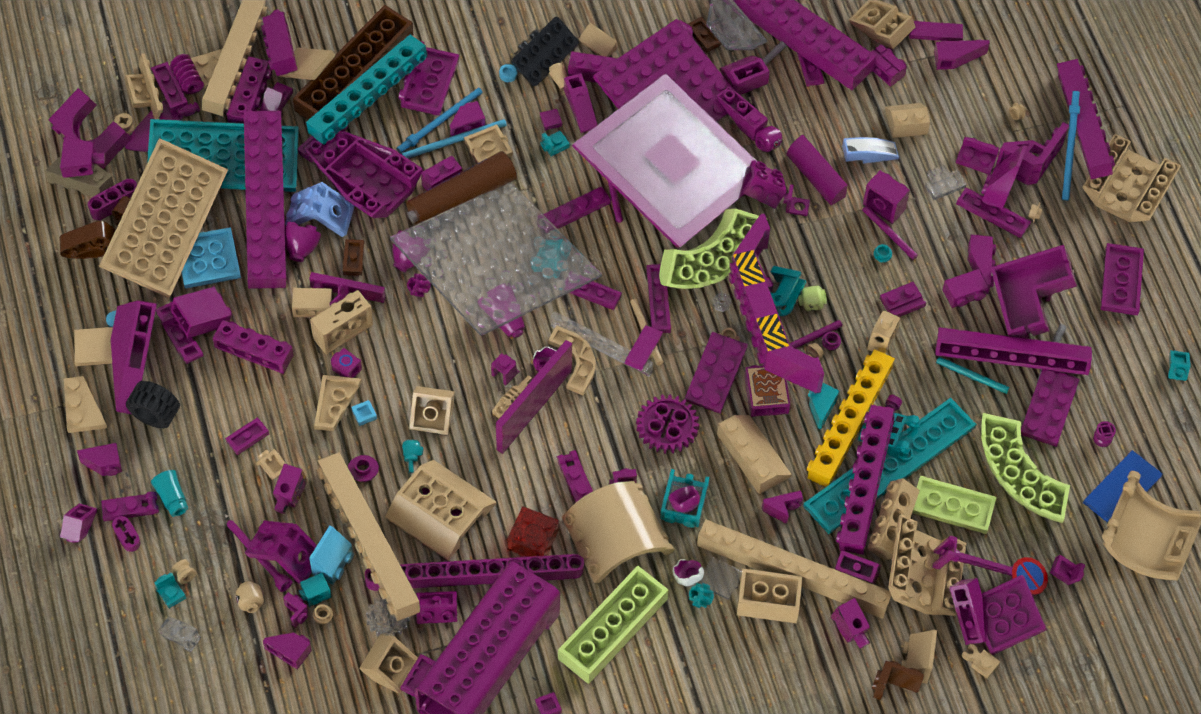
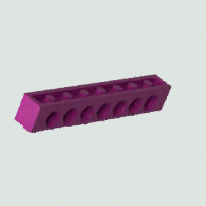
M871 405L870 412L865 414L866 429L862 428L861 440L863 441L862 445H858L857 457L859 458L858 462H854L853 465L854 479H850L849 482L850 497L846 496V514L842 513L840 525H843L842 531H838L836 538L840 551L864 555L894 424V408ZM860 494L865 495L864 497H858ZM856 511L862 512L860 514H854V512ZM850 529H857V531H855V532H851V531H849V530H850Z

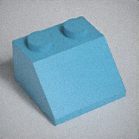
M330 525L309 559L312 575L315 576L323 573L326 582L334 585L335 581L342 577L344 573L343 568L346 563L349 564L354 553L352 544Z

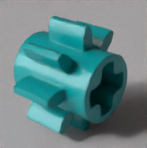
M696 583L689 591V600L693 601L692 605L700 608L702 606L707 608V605H710L714 599V591L710 590V585L702 583L701 585Z

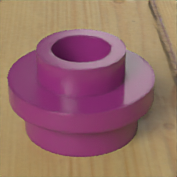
M828 332L822 337L824 348L828 350L839 348L841 338L837 333Z

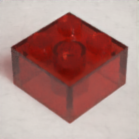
M522 506L507 538V550L525 557L547 556L559 532V520Z

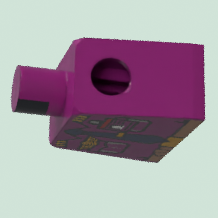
M284 463L273 491L277 501L274 508L275 511L285 514L288 506L296 507L308 481L302 469Z

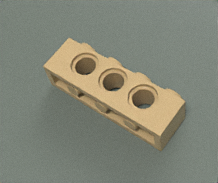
M904 478L890 481L880 513L869 539L870 542L867 549L883 561L893 558L899 515L911 518L920 491Z

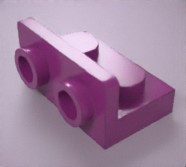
M965 136L956 163L986 174L991 173L999 148Z
M456 591L416 593L420 604V613L416 614L418 624L457 622Z

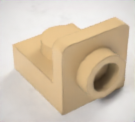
M266 449L258 456L260 460L256 464L261 465L271 480L280 475L285 462L275 449L270 452Z

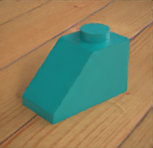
M825 383L822 384L821 392L809 391L808 397H810L809 407L819 429H822L838 400L840 390Z

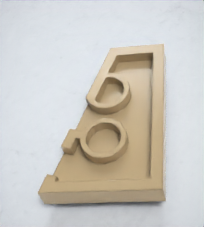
M323 375L314 423L315 430L334 431L361 385V379Z
M84 377L65 378L64 390L68 433L107 428L106 422Z

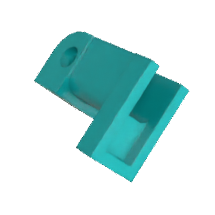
M773 266L770 272L776 282L780 284L776 292L771 293L778 315L787 316L793 310L807 281L800 279L801 271Z

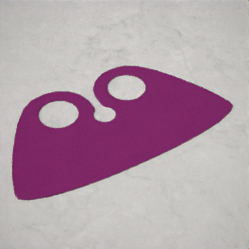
M162 101L163 113H160L159 120L181 121L177 111L171 112L166 101ZM152 110L130 135L132 139L125 145L126 149L148 152L150 119H154Z

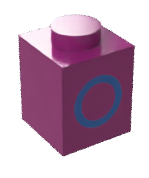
M345 348L340 352H336L331 358L332 370L341 377L355 378L362 370L361 360Z

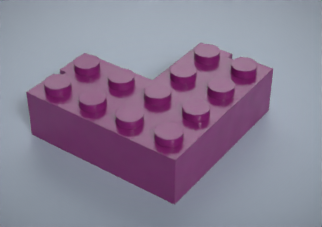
M1064 244L991 267L1007 332L1011 337L1029 338L1030 333L1036 336L1049 332L1041 297L1077 287L1070 258Z

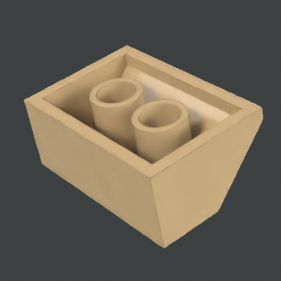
M742 568L736 615L797 623L802 576Z

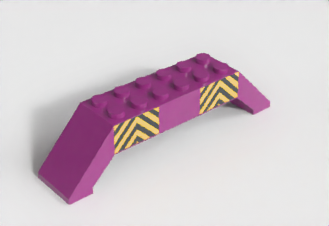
M765 213L760 214L732 255V263L729 264L731 273H728L729 281L735 286L734 294L736 299L740 300V311L742 316L745 315L746 328L748 332L751 331L752 345L754 348L757 347L759 363L763 364L766 371L812 392L819 393L821 392L824 371L819 357L813 358L789 345L758 261L762 251L768 249L770 227Z

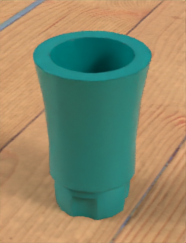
M175 470L164 471L151 480L152 486L159 494L172 517L186 513L189 508Z

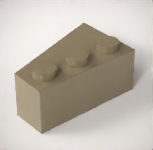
M60 156L45 170L49 183H57L67 189H76L82 194L92 197L114 186L112 175L96 164L94 165V173L92 175L63 178L60 169Z

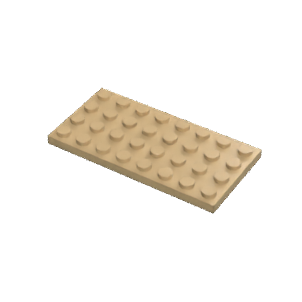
M159 138L99 267L170 298L228 169Z

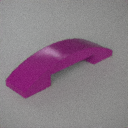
M172 302L157 308L156 314L182 360L188 364L203 357L204 354L197 342L192 337L187 338L170 310Z

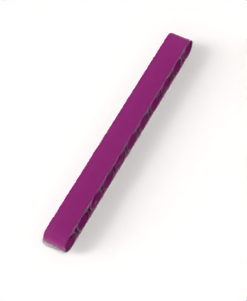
M578 554L400 564L413 589L493 584L510 561L519 564L545 581L577 579L584 572V560ZM574 564H575V565H578L579 567L575 569V568H572L571 565H574ZM558 566L559 569L553 570L550 567ZM538 567L539 570L533 571L531 568ZM370 568L366 569V586L370 590L379 591L378 583L374 584L373 580H370L372 573ZM493 569L499 570L498 573H492L490 571ZM474 570L479 571L478 574H471L470 572ZM452 572H458L459 574L456 575V576H453V575H451L450 573H452ZM432 573H438V574H439V575L436 576V577L430 576V574H432ZM412 574L419 575L417 578L410 577Z

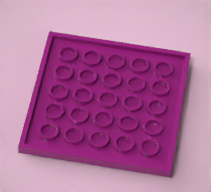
M678 19L666 25L593 76L618 109L666 73L716 122L728 115L716 96L728 86L731 88L732 86Z

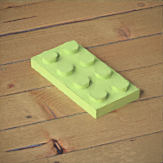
M920 476L917 489L920 491L912 512L913 514L987 534L996 501L995 496Z

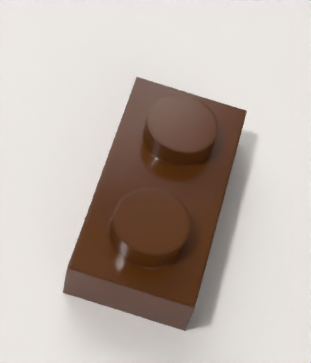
M703 17L688 23L693 29V37L706 53L721 46L722 41Z
M345 239L343 275L362 276L364 240Z

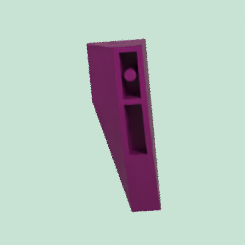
M137 300L117 306L110 340L116 412L131 414L125 403L136 384L143 379L157 306L155 303Z

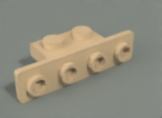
M141 53L138 63L141 74L126 75V86L133 108L151 107L154 119H159L160 113H163V105L159 102V92L154 86L155 79L154 75L150 72V61L146 59L145 53Z

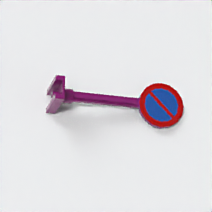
M949 536L934 549V553L939 554V559L932 564V568L940 570L949 561H960L1009 575L1011 580L1023 575L1032 596L1042 593L1047 587L1048 574L1044 566L1033 558L1023 557L1010 567L961 553L959 550H956L958 538L954 536Z

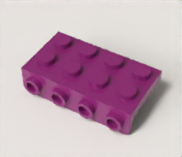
M426 47L427 58L422 63H419L409 75H405L404 89H400L399 100H401L402 108L440 116L460 56L459 54Z

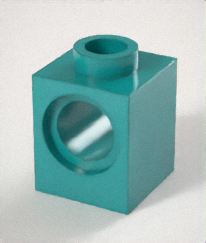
M323 573L300 582L301 590L298 591L303 601H307L309 607L331 598V591Z

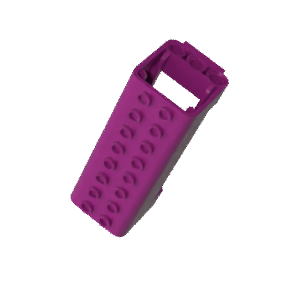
M510 561L415 688L417 711L420 714H484L544 629L549 630L560 615L559 590L519 564Z

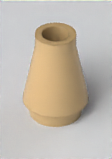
M562 63L553 64L549 68V75L559 86L560 90L564 91V78L567 77L566 68Z

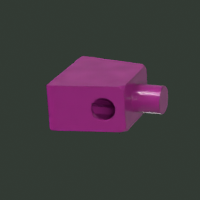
M64 138L60 164L63 178L92 175L95 164H105V153H96L94 143Z

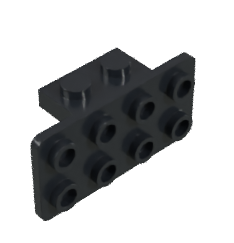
M554 17L542 29L533 30L528 35L530 38L527 41H522L517 46L518 50L514 53L515 56L512 58L511 63L529 84L535 87L549 74L550 66L560 63L579 44V40L559 17Z

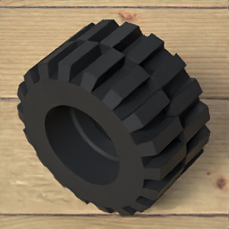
M139 381L125 403L129 412L138 420L149 426L161 429L169 427L180 408L179 400L169 390L149 381Z

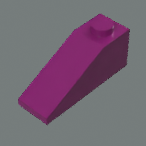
M972 578L958 581L949 588L965 645L985 642L983 597L978 579Z

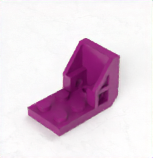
M1063 122L1059 128L1056 127L1051 135L1052 139H1047L1044 146L1033 140L1004 142L1000 148L996 166L1023 145L1027 146L1015 179L1026 185L1037 184L1063 147L1070 125Z

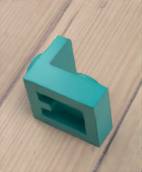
M561 131L547 136L546 133L542 134L541 147L550 156L570 148V143Z
M1170 350L1168 378L1186 381L1191 366L1190 354L1188 352Z
M172 572L160 576L154 582L157 592L169 609L186 599V595L176 582Z

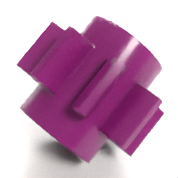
M414 273V277L409 278L407 282V288L411 291L410 295L424 297V293H428L431 287L427 275Z

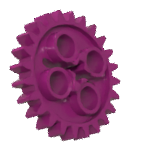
M662 394L661 400L654 396L653 403L647 400V406H641V411H638V418L636 419V430L639 432V438H644L643 444L650 443L649 449L655 446L656 452L663 449L664 454H666L667 450L670 449L672 454H674L676 448L681 452L682 446L688 448L689 442H694V437L698 435L699 417L696 416V410H691L692 404L686 406V399L680 402L679 396L674 400L671 394H669L668 399H665ZM674 410L671 422L667 426L665 437L662 438L661 436L664 433V427L668 423L670 412ZM670 434H676V435H678V436L673 437V436H670Z

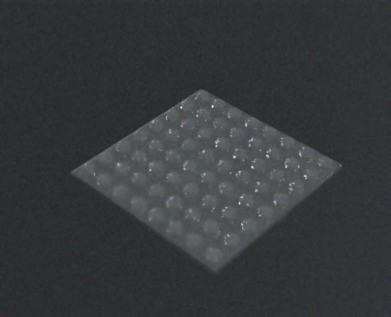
M512 182L390 237V240L480 336L602 277L597 268Z

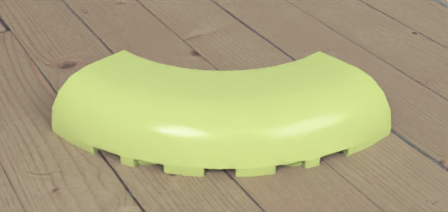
M725 209L718 228L703 244L686 251L677 249L664 250L659 274L661 284L672 288L691 289L708 286L725 279L728 273H731L729 264L732 263V255L759 216L738 209Z
M983 413L981 422L983 450L987 463L999 484L1025 508L1047 519L1063 523L1070 485L1059 482L1048 475L1044 476L1037 470V466L1025 454L1022 446L1021 421Z

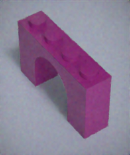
M77 88L48 119L53 124L51 128L59 135L62 133L64 138L81 140L79 134L80 125L97 104L82 90ZM114 121L101 135L93 140H89V142L94 143L96 153H105V164H96L102 169L132 139Z

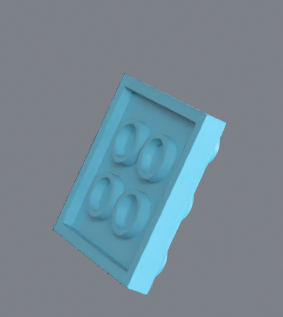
M231 227L199 233L182 270L185 289L241 278Z

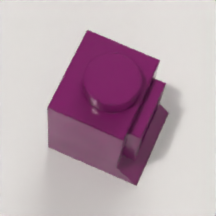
M501 353L491 363V375L495 377L501 372L505 386L520 372L516 368V361L507 354Z

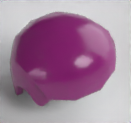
M693 486L677 489L668 497L672 508L681 513L693 511L700 502L698 490H695Z

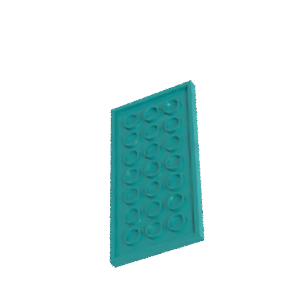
M150 119L147 163L160 138L228 169L220 189L246 190L244 124ZM282 126L283 191L296 192L299 126Z

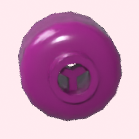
M773 126L765 127L756 133L755 144L761 151L770 152L781 145L782 133Z

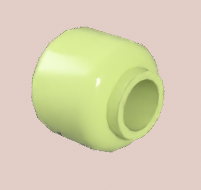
M818 285L803 288L802 294L798 297L800 306H804L806 311L821 310L824 304H827L825 289Z

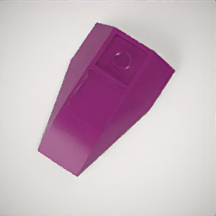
M342 130L324 145L314 138L303 148L305 153L345 200L372 218L388 217L413 193L421 172H423V168L396 150Z

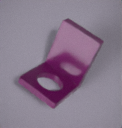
M790 184L789 193L784 195L783 204H787L785 213L807 216L810 200L792 197L794 185ZM802 203L805 208L799 211L795 209L794 205Z

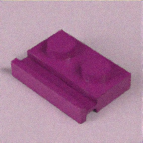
M914 282L881 294L879 298L887 312L898 317L926 306V301L923 300L922 294Z

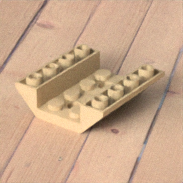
M1114 134L1109 142L1111 151L1109 156H1113L1115 166L1112 167L1113 175L1092 180L1089 175L1083 185V189L1095 206L1128 222L1149 221L1181 165L1167 158H1164L1159 165L1128 150L1131 141ZM1137 170L1141 175H1135L1132 171ZM1121 196L1126 201H1119L1116 197Z
M435 460L420 465L396 493L385 518L449 561L460 548V539L480 515L485 518L497 503ZM422 488H428L430 490V492L427 495H422L419 493V491ZM459 509L462 513L459 516H453L451 511Z
M899 515L888 585L893 600L928 615H957L949 587L962 580L964 563L949 561L940 570L932 568V564L939 559V554H935L934 549L947 538L938 540L916 530L917 521L904 515ZM957 539L956 550L965 554L966 543ZM918 548H919V549L922 551V553H923V556H922V557L920 556L919 552L917 551ZM912 584H914V585L917 587V589H918V592H917V593L915 592L914 588L912 587Z

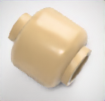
M247 581L242 583L236 590V599L241 610L254 613L264 604L262 589L258 584Z

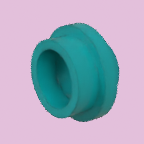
M881 244L874 249V258L879 262H888L892 258V250L888 245Z

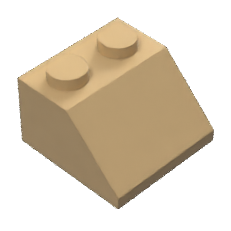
M922 103L885 107L892 138L928 134L930 118L927 107Z
M416 386L412 398L409 429L448 435L455 391Z
M937 630L910 634L908 642L904 641L903 653L906 654V659L902 660L901 666L918 669L924 674L922 683L926 684L933 668Z
M379 635L359 669L372 681L396 693H401L400 687L418 657L395 636Z

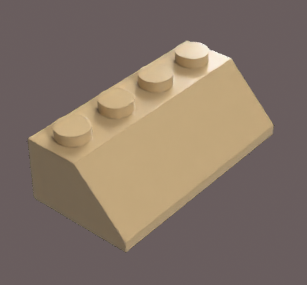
M734 415L718 424V437L758 494L792 477L788 468L750 415Z

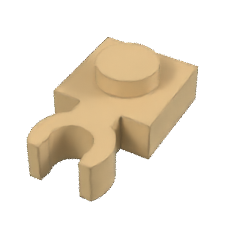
M970 644L968 649L973 654H968L964 651L962 653L963 659L973 661L971 667L988 679L999 666L1000 661L985 650L980 654L977 647Z

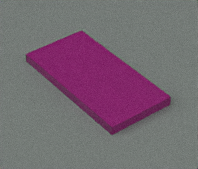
M568 340L564 341L496 422V450L503 454L572 372V343Z

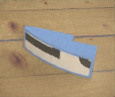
M868 137L843 139L842 148L846 162L862 160L864 164L899 159L897 147L893 141Z

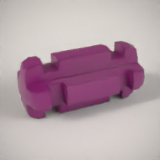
M194 102L193 105L183 106L182 109H177L180 119L183 116L187 117L195 114V111L197 113L200 111L197 102Z

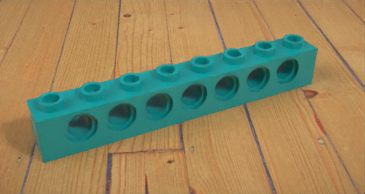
M411 34L306 121L308 133L323 145L332 140L339 131L346 128L352 120L359 117L366 108L372 106L379 97L385 95L392 86L398 84L405 75L411 73L419 63H422L427 58L426 45Z

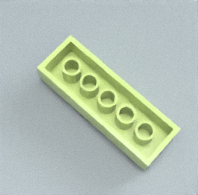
M637 566L558 649V660L589 684L668 600L669 590Z

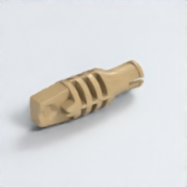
M526 376L518 386L511 387L500 398L492 410V413L497 418L504 414L526 388L527 383L532 378L531 376Z

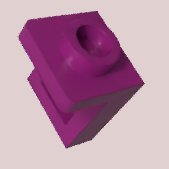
M624 468L620 471H613L612 479H609V485L629 481L637 483L636 469Z
M1058 555L1055 557L1050 574L1070 585L1079 582L1083 578L1085 564L1079 563L1075 565L1062 555Z
M288 592L283 597L284 605L294 612V615L291 617V624L296 628L299 624H303L306 621L308 609L301 597L296 594L293 596Z

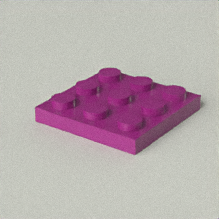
M1023 575L982 593L985 642L991 655L997 654L1047 630Z

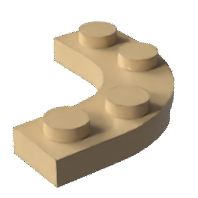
M556 325L548 340V344L559 348L565 340L572 343V357L576 362V367L566 385V389L584 396L594 377L596 360L591 346L578 334Z

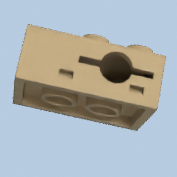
M358 290L354 293H349L338 303L331 304L328 309L310 319L314 341L325 354H328L373 326L371 305Z

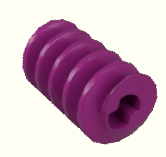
M188 54L176 56L171 61L170 68L182 92L185 94L198 93L203 89L204 82L201 80L195 65H193L191 57Z

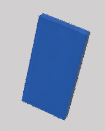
M1132 450L1085 498L1083 504L1108 523L1122 494L1123 486L1129 480L1128 475L1130 471H1136L1141 475L1139 483L1146 492L1157 483L1163 473Z

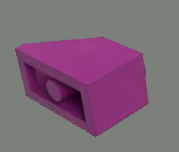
M478 101L460 106L450 124V137L485 126V116Z
M117 443L77 450L80 463L102 476H114L122 472Z
M79 503L64 514L60 537L65 538L71 543H77L84 539L95 518L97 508Z
M295 633L266 637L263 640L265 650L297 670L312 652L310 640L304 635L299 636Z

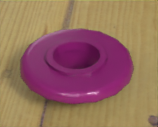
M360 455L350 461L348 469L354 480L367 482L377 475L379 465L373 457ZM361 465L368 466L366 470L358 469Z

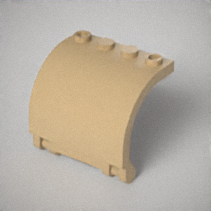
M1130 471L1128 475L1129 480L1125 482L1116 508L1107 523L1108 528L1102 534L1103 545L1118 562L1137 573L1157 579L1178 581L1201 526V511L1180 510L1160 503L1142 488L1139 483L1141 475L1136 471Z
M634 481L618 482L599 488L578 500L562 516L594 583H600L613 569L631 558L649 552H662L664 555H669L675 550L673 545L669 544V538L652 510L647 495H644L642 485Z

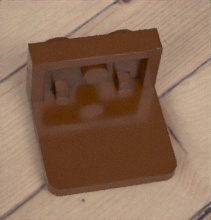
M885 661L882 671H877L872 689L875 690L873 697L881 700L887 683L913 692H919L924 674L918 669L903 667L898 662Z

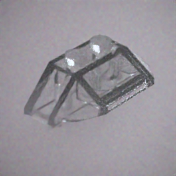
M711 0L706 26L726 50H754L767 43L765 37L733 0Z

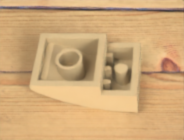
M868 0L848 19L855 28L869 38L891 49H894L915 28L912 16L899 12L897 6L879 0Z

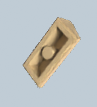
M592 23L586 27L578 39L580 43L599 56L609 57L617 50V41Z

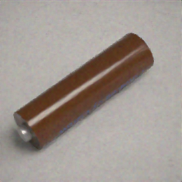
M500 151L408 200L406 207L410 221L415 223L420 230H423L516 180L517 173L512 161L506 153Z

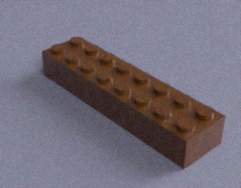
M384 5L335 55L315 80H310L294 96V111L309 120L410 34L413 36V22Z

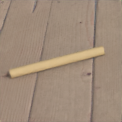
M632 299L630 301L631 306L643 330L645 325L648 326L637 299ZM656 346L652 355L656 365H661L664 361Z

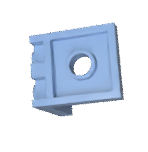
M320 182L293 194L290 208L286 214L285 225L287 226V222H294L300 225L315 219L343 237L347 235L354 205L345 200L341 194L328 185Z

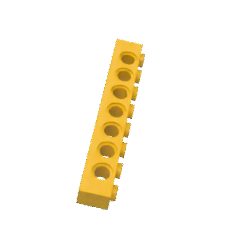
M875 349L871 355L868 354L863 363L865 365L864 369H859L855 378L857 382L855 385L851 384L847 392L849 395L847 400L843 399L839 407L841 410L839 415L835 414L833 417L831 430L827 429L824 434L823 440L825 441L823 445L819 444L815 451V460H810L806 470L809 471L807 479L824 487L832 483L865 421L866 412H869L871 405L874 404L893 368L895 358ZM830 446H835L837 449H832ZM823 461H826V462H828L829 464L825 465V464H823L822 462H823Z

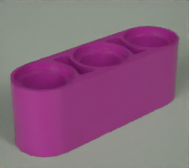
M125 179L89 199L88 208L91 217L94 220H102L112 215V210L123 196L131 199L137 186L136 181Z

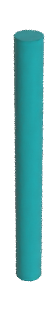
M940 356L936 361L937 364L1000 392L1008 393L1010 387Z

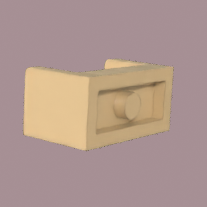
M293 288V317L313 318L328 309L329 303L333 300L332 289Z

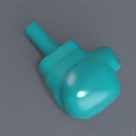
M405 440L402 444L404 461L409 462V473H414V462L418 461V456L423 455V447L420 446L418 440Z

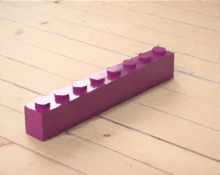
M1078 59L1057 63L1058 77L1068 109L1072 102V92H1080V114L1077 117L1076 134L1090 179L1113 175L1114 158L1109 156V153H1111L1108 142L1105 143L1104 141L1106 140L1104 129H1100L1102 127L1101 118L1096 116L1098 114L1096 103L1092 104V101H1094L1091 90L1088 91L1089 82L1088 78H1084V66L1079 64Z
M939 327L935 355L1089 375L1092 347Z

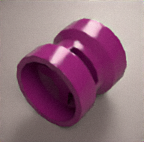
M1108 421L1100 422L1093 436L1095 444L1100 447L1109 446L1116 433L1115 426Z

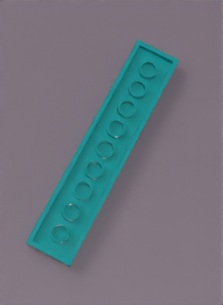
M949 398L921 418L918 429L909 427L901 433L899 441L909 442L910 451L907 455L888 448L876 500L887 492V486L890 481L908 478L976 428L977 424L952 398ZM853 468L803 504V507L828 535L841 526L842 513L846 514L845 499L846 496L850 497L849 482L850 479H854L855 475L853 474ZM864 494L858 495V497H864V496H865Z

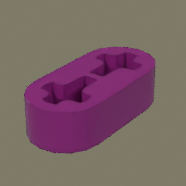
M116 517L112 522L115 535L126 551H136L141 544L139 535L127 517ZM121 523L125 526L126 531L124 532L118 526ZM128 536H130L131 540H134V544L128 543Z

